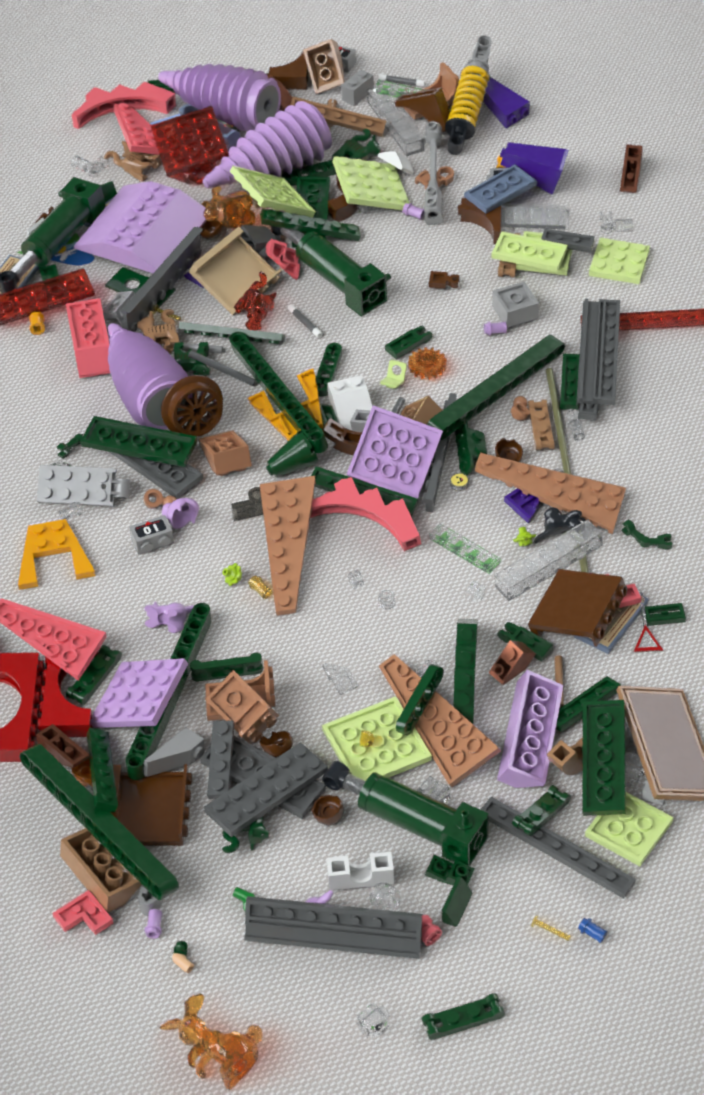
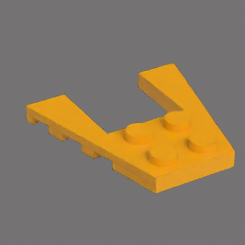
M312 368L297 375L298 381L309 399L302 402L301 405L319 427L323 429L316 376ZM264 391L248 397L249 403L287 440L297 433L296 429L282 412L275 413Z
M66 519L28 526L18 580L19 590L38 587L34 558L72 552L76 580L95 576L94 568Z

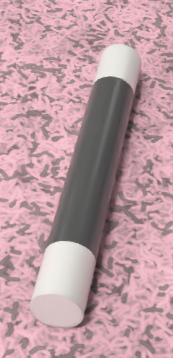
M379 74L378 80L425 86L424 80Z
M290 304L287 309L317 338L323 336V333L294 305Z

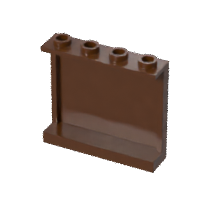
M558 569L528 623L530 632L539 637L542 636L544 631L590 637L594 647H597L600 640L604 638L605 631L608 625L611 624L615 612L618 611L623 597L627 594V586L624 583L623 577Z
M121 764L113 765L118 807L116 812L110 813L144 846H184V837H188V825H185V821L189 820L190 817L187 802H191V790H188V785H192V772H188L187 764H184V772H162L148 777L144 776L140 780L130 779L127 772H122Z

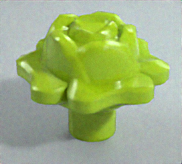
M526 526L518 528L519 534L516 539H513V542H518L519 546L530 545L532 538L536 537V534L527 532Z
M237 563L229 565L228 568L222 571V574L225 576V583H228L229 586L237 584L242 579L241 566H238Z

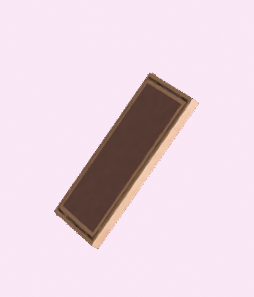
M618 686L616 691L619 699L625 701V717L653 798L661 800L704 801V745L683 689Z

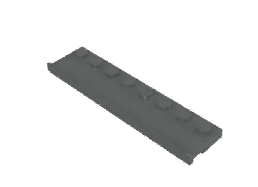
M193 227L121 310V313L124 314V318L121 320L122 328L135 332L137 330V322L147 317L150 311L156 308L157 302L165 298L166 292L169 289H173L178 279H181L185 271L190 269L193 262L201 256L200 233L202 228Z
M585 298V301H583L576 405L578 403L615 405L620 300L599 299V302H595Z
M247 896L244 941L420 959L423 914Z

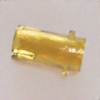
M255 575L250 578L248 582L249 587L255 590L263 599H267L272 594V589L262 581L260 576Z

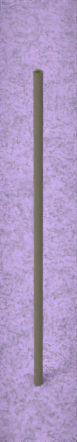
M547 368L546 375L563 472L571 474L554 373L552 368ZM580 530L579 536L575 535L581 572L589 573L582 530Z

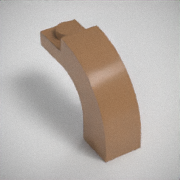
M583 737L571 747L560 740L547 753L549 761L567 775L580 773L582 771Z

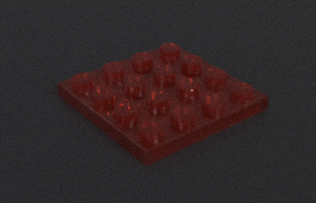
M212 106L150 125L167 177L222 160L223 157H229Z

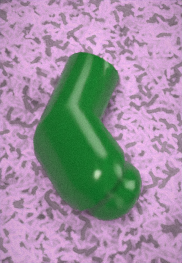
M236 887L233 897L243 902V909L246 912L247 896L255 897V895Z

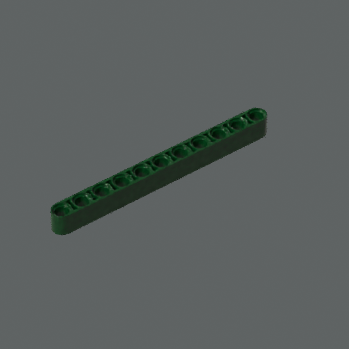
M239 331L232 333L229 336V341L235 355L296 431H300L306 436L312 445L313 452H325L328 448V443L323 430L247 337Z
M549 334L428 421L427 425L442 430L443 433L440 440L445 439L560 356L565 349V343Z
M201 602L194 605L170 658L185 659L188 666L156 726H140L128 752L125 762L128 777L132 780H140L145 776L144 760L156 751L190 674V663L196 660L212 622L211 611L207 603Z
M37 744L20 753V760L23 766L157 900H162L179 890V883L176 877L109 811L96 809L94 796L41 744Z

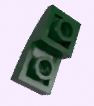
M434 854L425 872V876L453 885L456 878L460 876L468 885L475 868L456 859L452 863Z

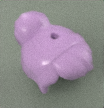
M179 498L172 503H166L162 508V515L166 516L174 529H179L188 524L189 521L195 523L199 505L194 499Z

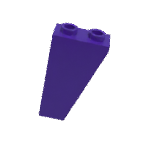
M492 77L490 78L483 102L507 129L529 115L530 101Z

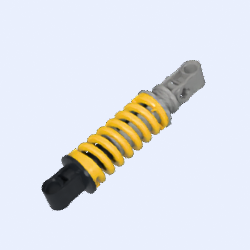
M486 35L478 38L472 58L461 69L460 80L451 112L445 124V130L450 135L448 152L452 155L460 154L464 141L474 136L487 83L491 78L488 71V60L492 40Z

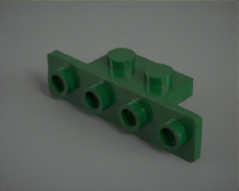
M468 422L455 431L459 469L461 474H464L466 477L473 470V461L477 462L480 453L487 454L484 433L468 428Z

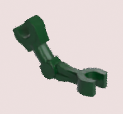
M76 434L67 444L60 443L57 446V449L61 451L58 453V456L63 459L66 458L70 453V449L81 444L80 441L83 434Z
M628 519L623 523L625 527L621 531L627 536L632 535L640 543L641 547L657 546L665 550L672 549V542H665L671 541V534L666 533L658 535L657 538H649L638 532L631 520Z

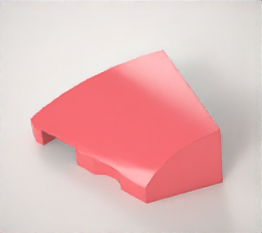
M274 239L267 242L266 254L292 278L297 280L300 264H298L299 258L296 256V250L288 248L286 243Z

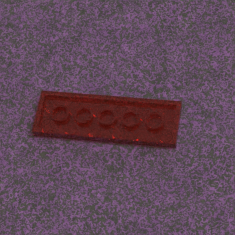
M82 268L0 294V326L29 317L33 312L42 313L68 303L95 296L85 269Z

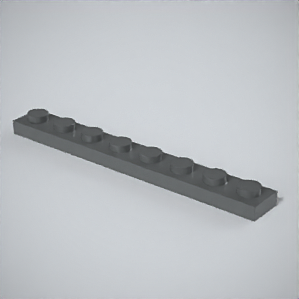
M449 394V399L445 400L444 409L457 400V394ZM450 435L439 441L437 451L432 460L434 464L433 466L430 465L429 468L430 479L426 480L427 493H423L422 499L426 512L433 513Z
M492 796L480 809L489 813V821L623 899L635 885V878L544 826L532 836L525 834L521 828L513 827V819L521 813Z

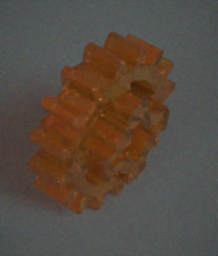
M424 347V350L418 348V352L413 351L412 356H409L408 368L410 373H414V377L420 375L421 379L427 377L430 380L432 376L437 378V374L443 375V371H446L447 358H445L444 353L440 354V350L434 351V347L430 350L427 347Z

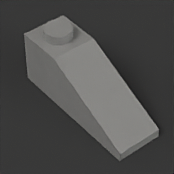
M185 727L144 760V775L148 777L183 767L184 764L190 765L204 754V738Z

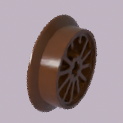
M202 375L185 377L176 382L163 399L161 406L163 422L172 432L192 436L205 435L216 427L222 417L223 394L218 384L209 377ZM192 393L193 398H188L187 396ZM183 399L187 400L185 404L181 403ZM178 408L185 409L177 412Z

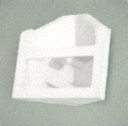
M396 151L378 154L380 158L411 175L414 173L412 164L404 155Z

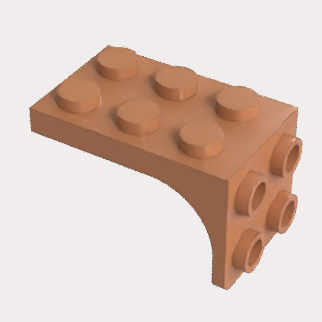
M442 62L440 63V72L436 81L432 85L415 92L442 87L448 107L453 105L459 77L449 66ZM403 107L414 120L423 117L415 110Z
M264 660V671L262 674L254 679L244 681L272 708L276 707L274 679H272L273 668L272 666L268 667V660ZM220 683L205 684L206 698ZM206 701L207 721L223 720L224 718Z
M234 670L205 699L226 721H234V729L249 744L258 742L263 736L262 733L267 728H271L279 717Z

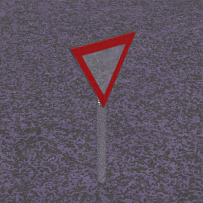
M640 592L643 631L633 652L663 651L660 644L647 628L643 593Z

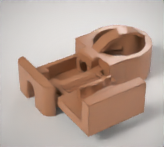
M444 166L436 172L439 188L442 185L447 186L454 180V170L451 167ZM424 169L415 178V183L418 184L420 182L425 185V190L430 180L428 171ZM443 173H448L446 177L441 176Z

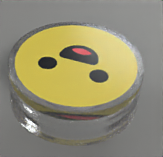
M456 473L450 478V486L455 491H463L469 486V478L463 473Z

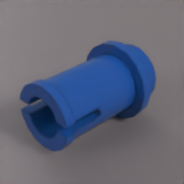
M583 918L578 926V929L581 930L580 933H585L601 943L608 931L591 922V918Z

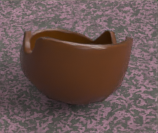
M210 216L201 227L202 232L200 235L205 239H214L221 235L224 226L220 218L216 220L213 216Z
M502 438L496 443L495 456L520 462L523 457V449L515 439L506 440Z
M272 731L270 738L262 736L259 743L264 752L278 758L292 748L293 738L288 731L277 733Z
M321 796L315 801L312 813L317 822L329 826L341 820L344 814V806L338 796Z

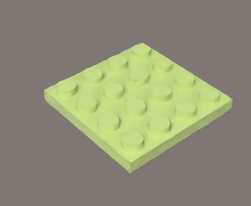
M334 156L332 162L347 203L403 210L406 203L409 204L394 165Z
M232 166L230 172L235 176L234 179L242 184V187L250 193L252 198L257 200L259 206L263 208L270 207L276 211L283 210L291 214L296 213L308 217L314 216L315 210L284 178Z
M396 696L322 725V731L340 762L349 768L352 775L365 781L374 772L389 778L432 761V755L415 727L409 735L396 731V722L403 711V707Z

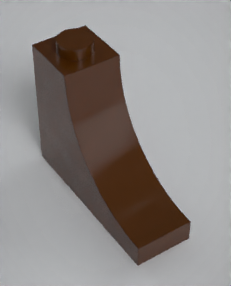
M304 52L291 63L270 67L269 73H266L267 77L273 76L287 90H306L309 70Z
M442 87L404 94L394 101L396 107L410 108L421 114L428 122H438L442 127V132H446L445 124L449 118L450 110Z
M461 198V205H458V215H461V222H469L483 227L492 236L493 244H496L501 234V206L486 214L466 198Z

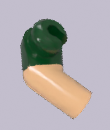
M181 940L174 946L172 960L186 973H190L194 968V964L187 959L188 944Z

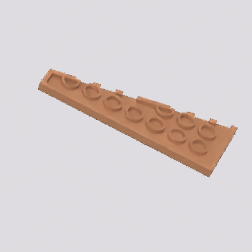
M480 453L475 466V471L493 480H501L506 483V486L510 488L514 486L522 490L523 494H531L539 498L538 501L558 508L562 512L563 510L566 512L572 510L581 511V517L591 522L592 526H600L607 529L610 534L614 532L626 492L625 487Z
M315 476L260 484L277 616L296 613L302 565L304 564V552L309 531V520L312 511V500L314 498V487L316 484Z
M394 654L380 664L379 668L401 705L405 708L421 677ZM434 692L415 728L447 783L454 787L500 753L501 750L439 693Z

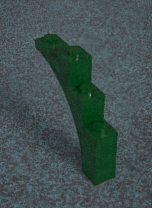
M458 618L453 707L474 725L478 619Z

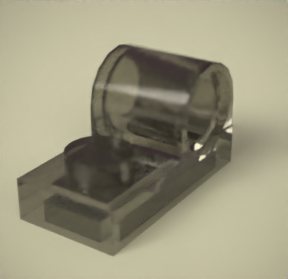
M254 487L249 490V500L231 504L234 522L263 515L260 487Z

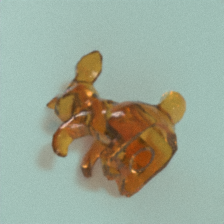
M217 186L211 190L212 200L204 201L201 204L206 208L203 215L207 221L217 220L226 228H241L242 225L255 224V213L253 210H250L253 205V199L246 191H237L222 196L219 195L221 186Z
M201 993L190 996L184 1002L185 1013L183 1020L179 1018L168 1020L160 1025L159 1028L162 1030L179 1028V1039L185 1045L193 1046L188 1054V1064L191 1068L196 1067V1074L201 1079L206 1078L204 1068L211 1059L216 1060L222 1065L219 1069L222 1081L226 1089L231 1090L258 1060L259 1052L257 1045L263 1037V1031L258 1025L254 1024L248 1027L246 1033L236 1031L223 1033L207 1028L203 1020L197 1016L205 997ZM199 1056H201L200 1059H199V1061H198V1063H197V1065H196L195 1060H196Z

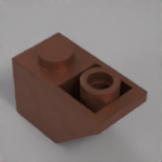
M510 640L488 673L504 685L522 673L536 654L523 642Z

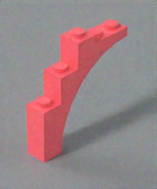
M143 82L135 90L120 84L111 92L94 87L86 94V102L72 114L73 126L80 129L91 120L114 112V104L126 103L133 109H145L168 114L176 106L175 93L147 82Z
M352 477L341 479L334 484L335 491L327 492L323 496L312 500L310 518L331 513L355 514L371 519L389 530L398 540L404 551L422 544L420 535L403 499L392 501L385 506L377 488L369 489L359 495Z

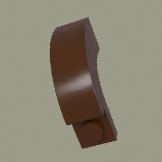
M336 173L337 188L342 192V195L328 201V214L334 221L341 222L351 217L357 211L359 205L347 203Z
M329 418L323 428L325 437L335 443L334 449L354 456L362 432L351 431L332 418Z

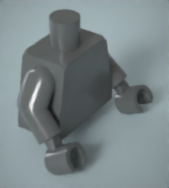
M242 225L241 227L243 230L241 237L263 259L268 256L266 254L267 242L271 239L281 242L280 235H273L266 226Z

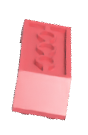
M100 298L66 304L79 378L110 373L108 363L110 344Z

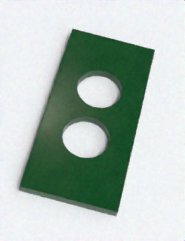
M122 267L105 284V287L116 292L134 291L136 294L149 277ZM131 280L140 283L138 287L132 289L127 288L125 284ZM169 289L166 292L165 298L157 302L156 308L159 309L176 289Z

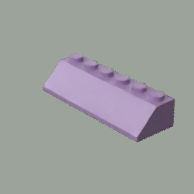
M529 670L517 681L497 777L498 781L515 788L545 785L549 767L547 753L552 749L563 691L562 684Z

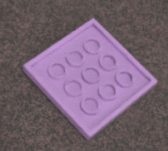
M373 405L346 475L418 498L443 431Z
M185 659L122 662L94 711L90 725L93 728L156 726L188 666Z

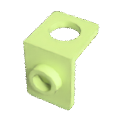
M391 359L389 361L387 377L381 380L380 384L388 388H397L402 385L405 379L407 363ZM394 365L401 367L402 372L400 375L393 373L392 368Z

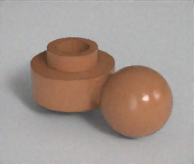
M516 397L510 409L512 417L519 421L526 420L530 413L525 397Z
M157 489L148 490L143 498L144 504L151 509L158 508L160 505L164 506L166 503H172L176 500L174 496L164 498ZM154 497L156 502H151L149 498Z

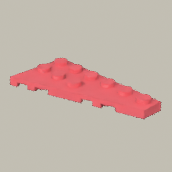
M126 103L114 104L113 110L130 152L178 157L179 151L130 105Z
M0 599V623L79 681L106 639V632L6 599Z

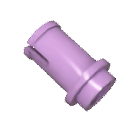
M406 203L402 212L406 216L411 215L421 220L424 217L425 210L412 206V203Z
M487 322L484 324V333L489 336L493 333L507 332L506 322Z
M151 909L148 913V924L144 931L148 938L155 939L162 933L160 927L162 911Z

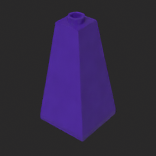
M508 142L506 148L501 150L499 157L502 160L500 165L505 168L513 165L518 166L537 180L536 186L553 195L569 150Z

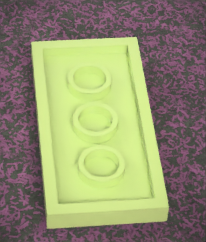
M501 232L491 253V258L558 272L567 252V245Z

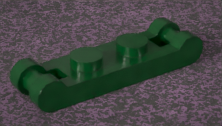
M102 645L99 653L86 668L79 681L77 680L73 686L67 689L66 697L71 700L76 699L78 703L85 705L120 661L122 652L118 650L113 651L109 646Z
M254 652L247 657H234L208 662L193 660L190 663L191 677L193 681L199 682L226 678L233 670L239 676L259 674L263 671L262 656L260 653Z
M551 785L543 796L522 814L515 816L512 826L517 829L521 828L525 834L532 836L568 804L571 795L566 792L562 793L559 791V788Z
M492 993L483 999L445 1011L425 1014L421 1020L428 1029L426 1032L428 1038L435 1040L501 1019L505 1016V1011L499 1005L498 995ZM491 1007V1009H492L491 1011H489V1012H486V1011H485L486 1008ZM441 1023L442 1026L437 1027L435 1024Z

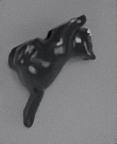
M551 507L544 513L545 531L537 535L534 543H538L550 535L560 534L569 530L573 531L576 536H579V531L586 522V519L581 517V511L572 510L562 514L558 508Z

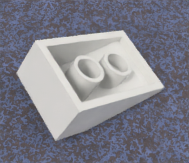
M362 375L327 383L328 399L333 407L338 423L351 431L350 420L356 409L370 411L372 409L369 392Z

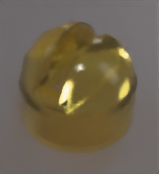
M362 730L359 746H372L375 740L373 733Z

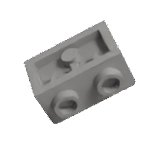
M134 291L118 292L103 310L104 319L116 318L119 324L122 325L121 320L124 318V314L121 313V310L135 295Z

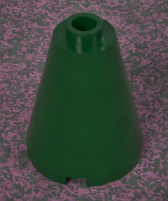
M299 431L267 461L266 469L271 476L279 477L319 463V459L316 453L312 454V445L306 436Z

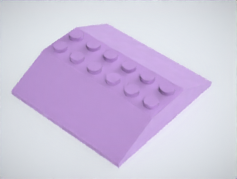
M152 181L124 185L74 245V249L154 273L193 227L201 228L211 216V211L181 190Z

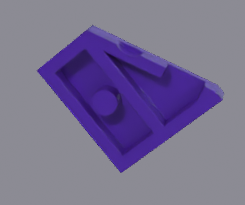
M518 488L504 497V502L527 523L531 522L541 501H538L539 498L531 494L525 495Z

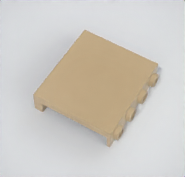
M237 227L193 263L189 271L232 315L236 312L241 313L247 307V301L253 303L260 292L263 294L269 288L268 285L271 283L275 284L280 279L279 274L282 271L281 268L275 271L241 237L243 230L240 227Z

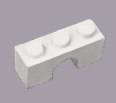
M391 852L371 853L370 859L363 864L350 863L348 856L327 858L329 890L385 885V883H389V885L394 884Z

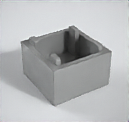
M525 281L493 290L492 307L502 322H506L507 328L539 318V302Z

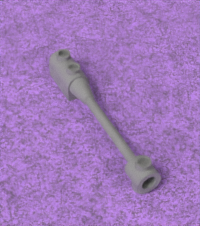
M434 121L428 122L425 127V140L430 144V180L425 190L424 213L427 225L443 223V197L436 180L437 146L442 142V127L438 122ZM432 212V215H437V216L431 217V216H429V213Z

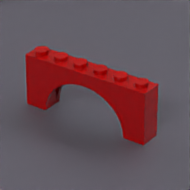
M45 656L47 669L43 671L45 685H42L41 695L44 698L43 701H40L39 705L40 714L42 715L41 718H38V730L42 731L53 724L69 738L87 737L88 729H93L92 725H90V720L92 719L91 709L75 706L63 697L60 691L67 672Z
M39 652L0 653V682L12 686L21 695V704L18 712L8 724L0 728V762H21L20 753L35 746L33 737H36L37 734L35 720L39 718L37 704H40L41 701L39 688H42L43 685L42 676L40 675L44 671V660L40 659Z

